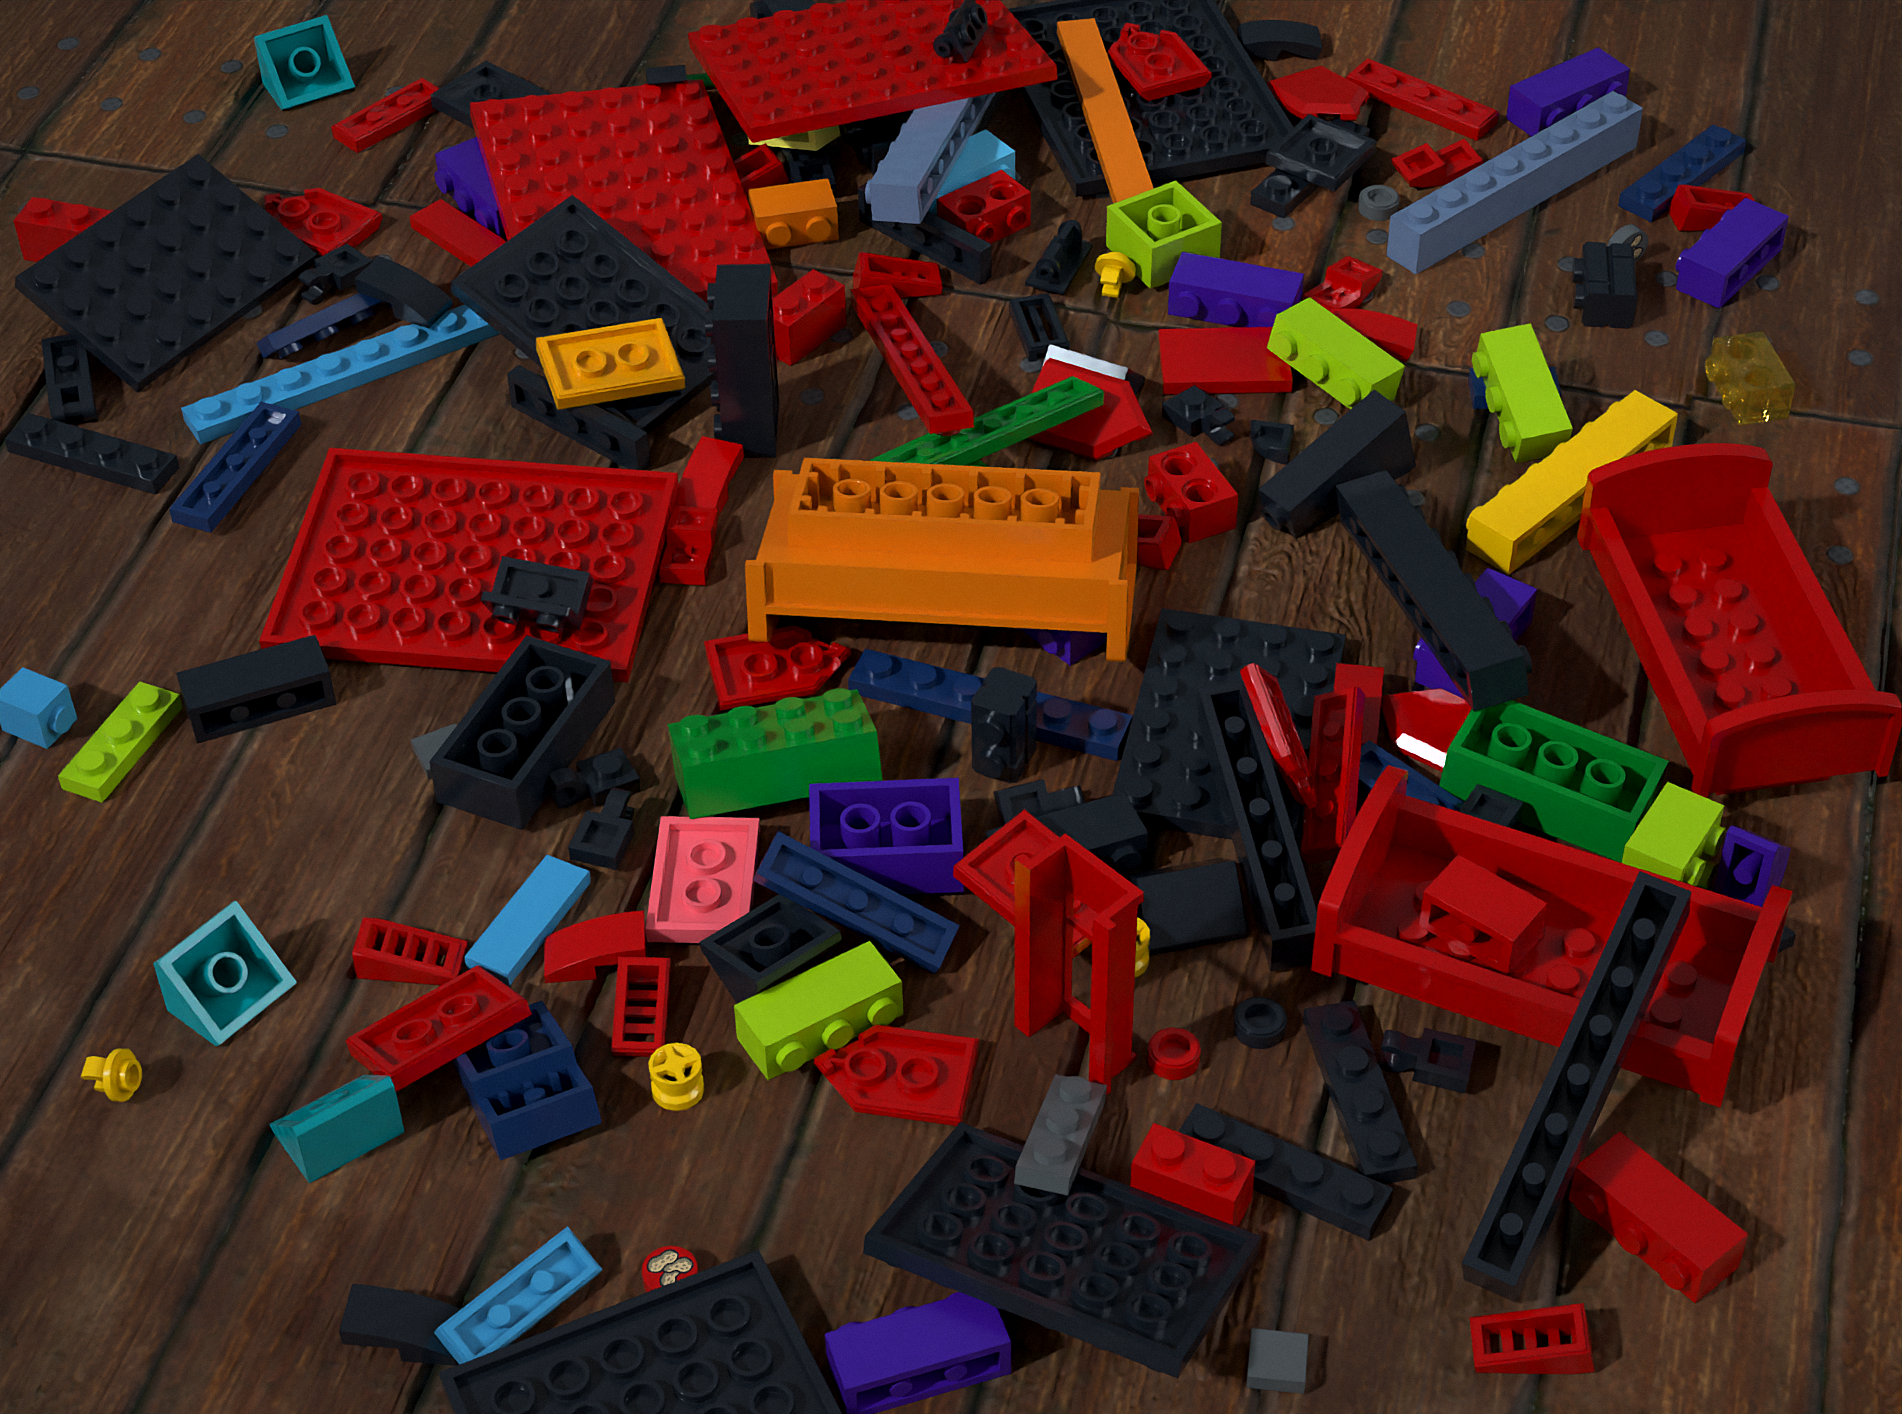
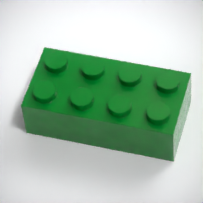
M837 688L825 692L822 696L806 699L788 697L779 700L776 704L757 708L739 706L731 709L728 713L708 717L704 715H690L681 719L680 722L667 724L675 777L689 819L809 797V784L883 781L877 730L857 689Z
M1510 700L1475 712L1471 709L1447 750L1439 786L1466 801L1477 784L1523 801L1521 817L1517 822L1622 863L1626 843L1660 793L1669 761Z

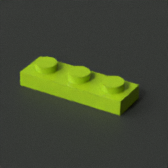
M139 681L58 775L61 788L103 803L183 708L180 694Z

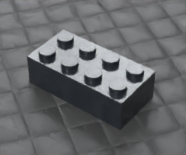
M717 265L716 282L708 283L707 286L709 310L705 311L706 338H711V344H714V346H708L709 373L714 372V379H717L711 381L712 407H717V412H720V414H714V439L742 444L744 458H776L780 399L771 265Z
M526 635L429 761L437 802L523 830L554 787L549 774L557 769L569 767L614 705L615 695L610 661Z

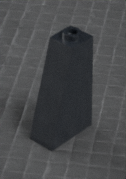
M1376 390L1370 392L1258 489L1263 506L1261 513L1266 522L1276 530L1282 528L1297 539L1339 514L1335 485L1387 470L1394 481L1416 467L1406 411Z

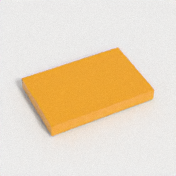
M662 318L536 338V350L558 410L685 389V376Z

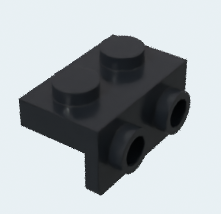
M502 556L492 592L483 591L480 601L492 613V618L503 623L517 625L521 619L536 622L535 625L538 628L553 633H563L564 628L580 631L594 578L589 572Z

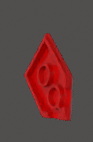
M1125 23L1121 30L1120 38L1108 50L1110 60L1141 97L1147 101L1203 87L1212 76L1209 69L1176 32L1161 30L1159 35L1140 31V25Z
M1322 65L1267 82V86L1279 105L1301 119H1304L1308 114L1318 118L1319 114H1323L1325 116H1340L1341 121H1355L1360 114V106H1364L1369 99V92Z
M322 188L305 189L302 196L281 198L280 193L264 196L265 210L320 256L345 244L355 248L379 229L383 218L382 213Z
M1049 358L1044 362L1031 394L1074 376L1103 390L1104 405L1026 439L1098 461L1113 454L1112 451L1135 440L1139 442L1153 435L1129 381L1053 358Z
M796 625L774 629L773 636L769 642L749 641L748 634L704 641L707 662L720 710L778 701L788 697L815 694L851 654L850 648L833 642L831 645L813 638L810 631Z
M1255 663L1249 664L1241 669L1240 673L1272 758L1294 799L1306 808L1312 809L1316 807L1317 799L1315 791L1308 781L1312 775L1310 764L1278 680Z
M1443 688L1382 695L1380 715L1384 716L1392 748L1443 772L1447 750L1471 711L1467 701Z
M875 1025L859 1033L858 1040L837 1051L830 1049L815 1057L814 1064L854 1112L957 1126L960 1122L963 1123L977 1061L979 1039Z

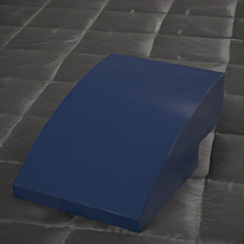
M542 1000L529 1005L532 1015L452 1060L471 1105L500 1161L602 1123L593 1087L576 1062L572 1044Z

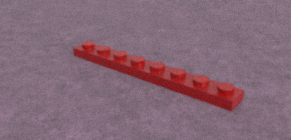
M885 284L850 289L853 309L928 432L940 436H951L959 433L961 429L974 428V415L971 406L892 285Z

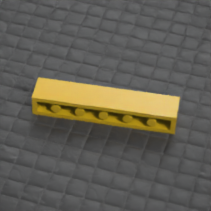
M1636 390L1620 402H1614L1607 412L1594 422L1586 423L1577 435L1566 443H1560L1552 454L1540 463L1531 465L1518 480L1511 485H1505L1497 496L1485 505L1476 507L1466 522L1468 534L1465 550L1505 574H1511L1580 519L1587 476L1591 470L1634 454L1672 447L1678 413Z

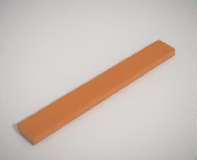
M1095 18L1057 22V35L1113 204L1154 189Z

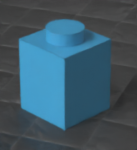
M22 667L0 688V725L2 731L48 749L77 720L69 688L66 684Z

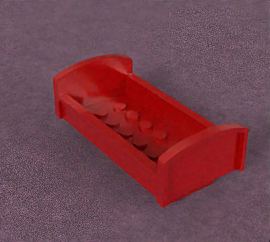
M1703 443L1661 448L1624 457L1591 470L1587 476L1577 540L1582 551L1590 550L1694 776L1691 787L1693 793L1708 798L1709 793L1715 792L1716 795L1775 788L1829 780L1830 776L1875 770L1878 777L1888 776L1902 727V703L1896 694L1876 691L1768 488L1773 463L1764 448L1744 444Z
M1388 765L1363 803L1338 854L1319 900L1311 971L1329 977L1332 976L1333 972L1560 1047L1639 871L1691 891L1690 912L1621 1068L1700 1094L1699 1101L1721 1108L1739 1037L1766 961L1774 963L1777 956L1793 891L1772 885L1763 907L1407 796L1408 771ZM1457 855L1476 865L1487 868L1491 873L1520 889L1531 892L1535 897L1547 903L1541 939L1508 975L1419 926L1423 891Z

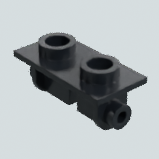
M964 0L960 8L953 10L949 16V22L943 30L944 33L938 35L933 42L936 54L946 58L960 53L965 62L969 61L988 29V19L984 8L977 4L975 0Z
M1069 220L1061 223L1058 228V236L1054 235L1025 281V286L1064 295L1093 248V244L1082 242V228L1079 222Z

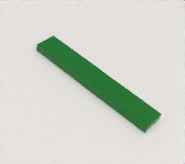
M1072 376L974 418V428L961 429L959 433L951 436L936 434L882 457L877 461L965 466L1104 405V391Z

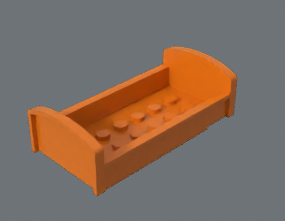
M804 458L799 474H793L792 470H774V503L756 560H746L748 639L752 642H769L781 615L1107 633L1106 661L1126 662L1137 568L1139 488L1121 487L1120 491L1100 490L1101 472Z

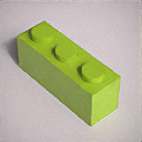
M1310 297L1276 315L1267 345L1268 350L1350 410L1373 390H1376L1390 401L1394 400L1405 369L1402 363Z
M1531 323L1481 333L1477 352L1472 354V364L1477 378L1482 377L1484 380L1488 409L1491 413L1496 412L1499 419V435L1503 447L1510 448L1516 464L1548 457L1560 443H1566L1570 440L1573 428Z
M868 941L734 1005L737 1039L766 1079L770 1080L784 1072L798 1069L805 1062L830 1049L835 1050L845 1046L850 1040L858 1037L859 1033L872 1026H886L895 1018L903 1015L902 981L874 945Z

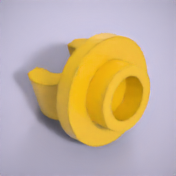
M1120 252L1102 254L1095 263V270L1101 276L1100 283L1104 284L1102 296L1118 298L1122 283L1132 281L1136 274L1134 263L1130 261L1128 256Z
M118 1048L113 1050L107 1058L87 1057L81 1078L84 1080H96L94 1089L99 1092H105L111 1101L125 1102L139 1088L142 1080V1068L131 1050Z

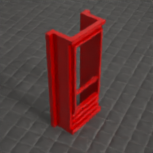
M1065 833L1031 859L1023 853L1015 858L1014 1026L1026 1036L1031 1037L1063 1012L1090 1034L1089 1081L1107 1085V1095L1111 1092V1079L1137 1059V1054L1132 1051L1137 914L1138 905L1144 901V892ZM1074 896L1098 913L1093 918V931L1073 916ZM1073 927L1092 941L1091 1009L1072 995Z

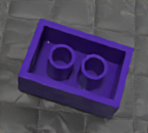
M959 778L809 784L810 848L900 895L964 892V885L953 877V866L963 858Z

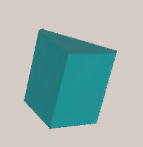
M327 15L254 37L263 85L282 111L355 88Z
M236 900L153 963L167 1011L215 1046L223 1043L297 983Z
M364 1074L269 1124L273 1133L308 1183L319 1179L405 1132L395 1086L390 1076Z

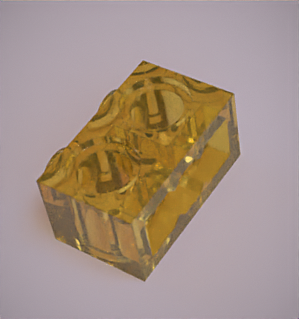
M1759 331L1714 338L1711 355L1705 361L1706 375L1710 382H1714L1721 394L1724 407L1731 411L1738 425L1787 419L1796 384L1764 332Z

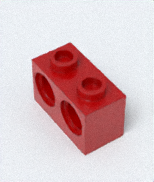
M1003 170L994 172L936 199L938 217L990 244L1031 225V192Z
M1197 442L1149 456L1148 476L1144 479L1146 493L1152 502L1158 503L1166 516L1176 518L1179 532L1188 544L1236 529L1238 494Z

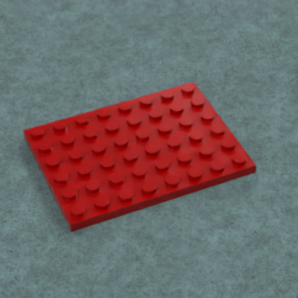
M846 0V2L836 4L817 3L806 10L795 12L792 10H781L770 17L760 19L746 17L739 19L735 24L725 26L706 25L701 27L699 31L688 33L690 49L752 143L1057 80V65L1001 0H975L986 12L988 29L967 62L964 61L960 53L945 58L938 56L933 48L935 38L944 33L943 30L949 22L951 12L960 8L964 0Z
M702 79L661 84H643L641 86L621 88L608 87L601 90L581 92L568 91L561 94L541 96L529 95L521 98L501 100L489 99L470 103L471 120L507 241L568 197L574 195L706 303H708L707 286L708 283L716 282L717 265H771ZM771 265L772 295H777L778 281Z
M329 448L259 640L261 649L316 634L325 659L498 672L527 635L610 661L613 682L628 683L667 534L666 528L679 487L678 474L674 472ZM502 556L589 572L593 576L594 581L580 631L564 628L563 633H553L538 628L535 625L536 622L520 619L519 624L513 625L492 618V613L480 600L483 591L492 592Z

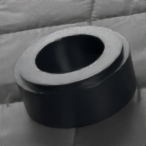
M1253 997L1246 999L1235 1010L1234 1034L1242 1044L1250 1048L1268 1049L1274 1047L1285 1036L1286 1012L1279 1003L1269 998Z

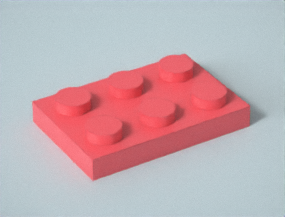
M661 816L645 927L647 942L699 943L752 911L755 888L753 878L757 870L761 832L760 818L701 817L689 819V817Z

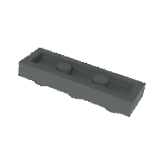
M1055 1074L1016 1164L1014 1184L1063 1195L1069 1194L1105 1104L1107 1085L1090 1082L1078 1076L1066 1077Z

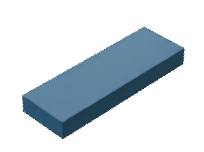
M546 855L464 956L466 968L471 969L475 966H481L504 984L510 986L545 942V937L552 933L590 885V872L558 858Z
M567 1226L440 1325L434 1334L460 1365L511 1345L598 1276L603 1269Z

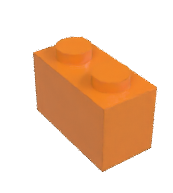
M828 178L749 189L750 208L766 250L839 240L837 204Z

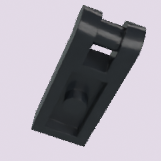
M70 334L41 339L48 402L52 420L67 424V420L82 417L84 421L98 419L88 350Z

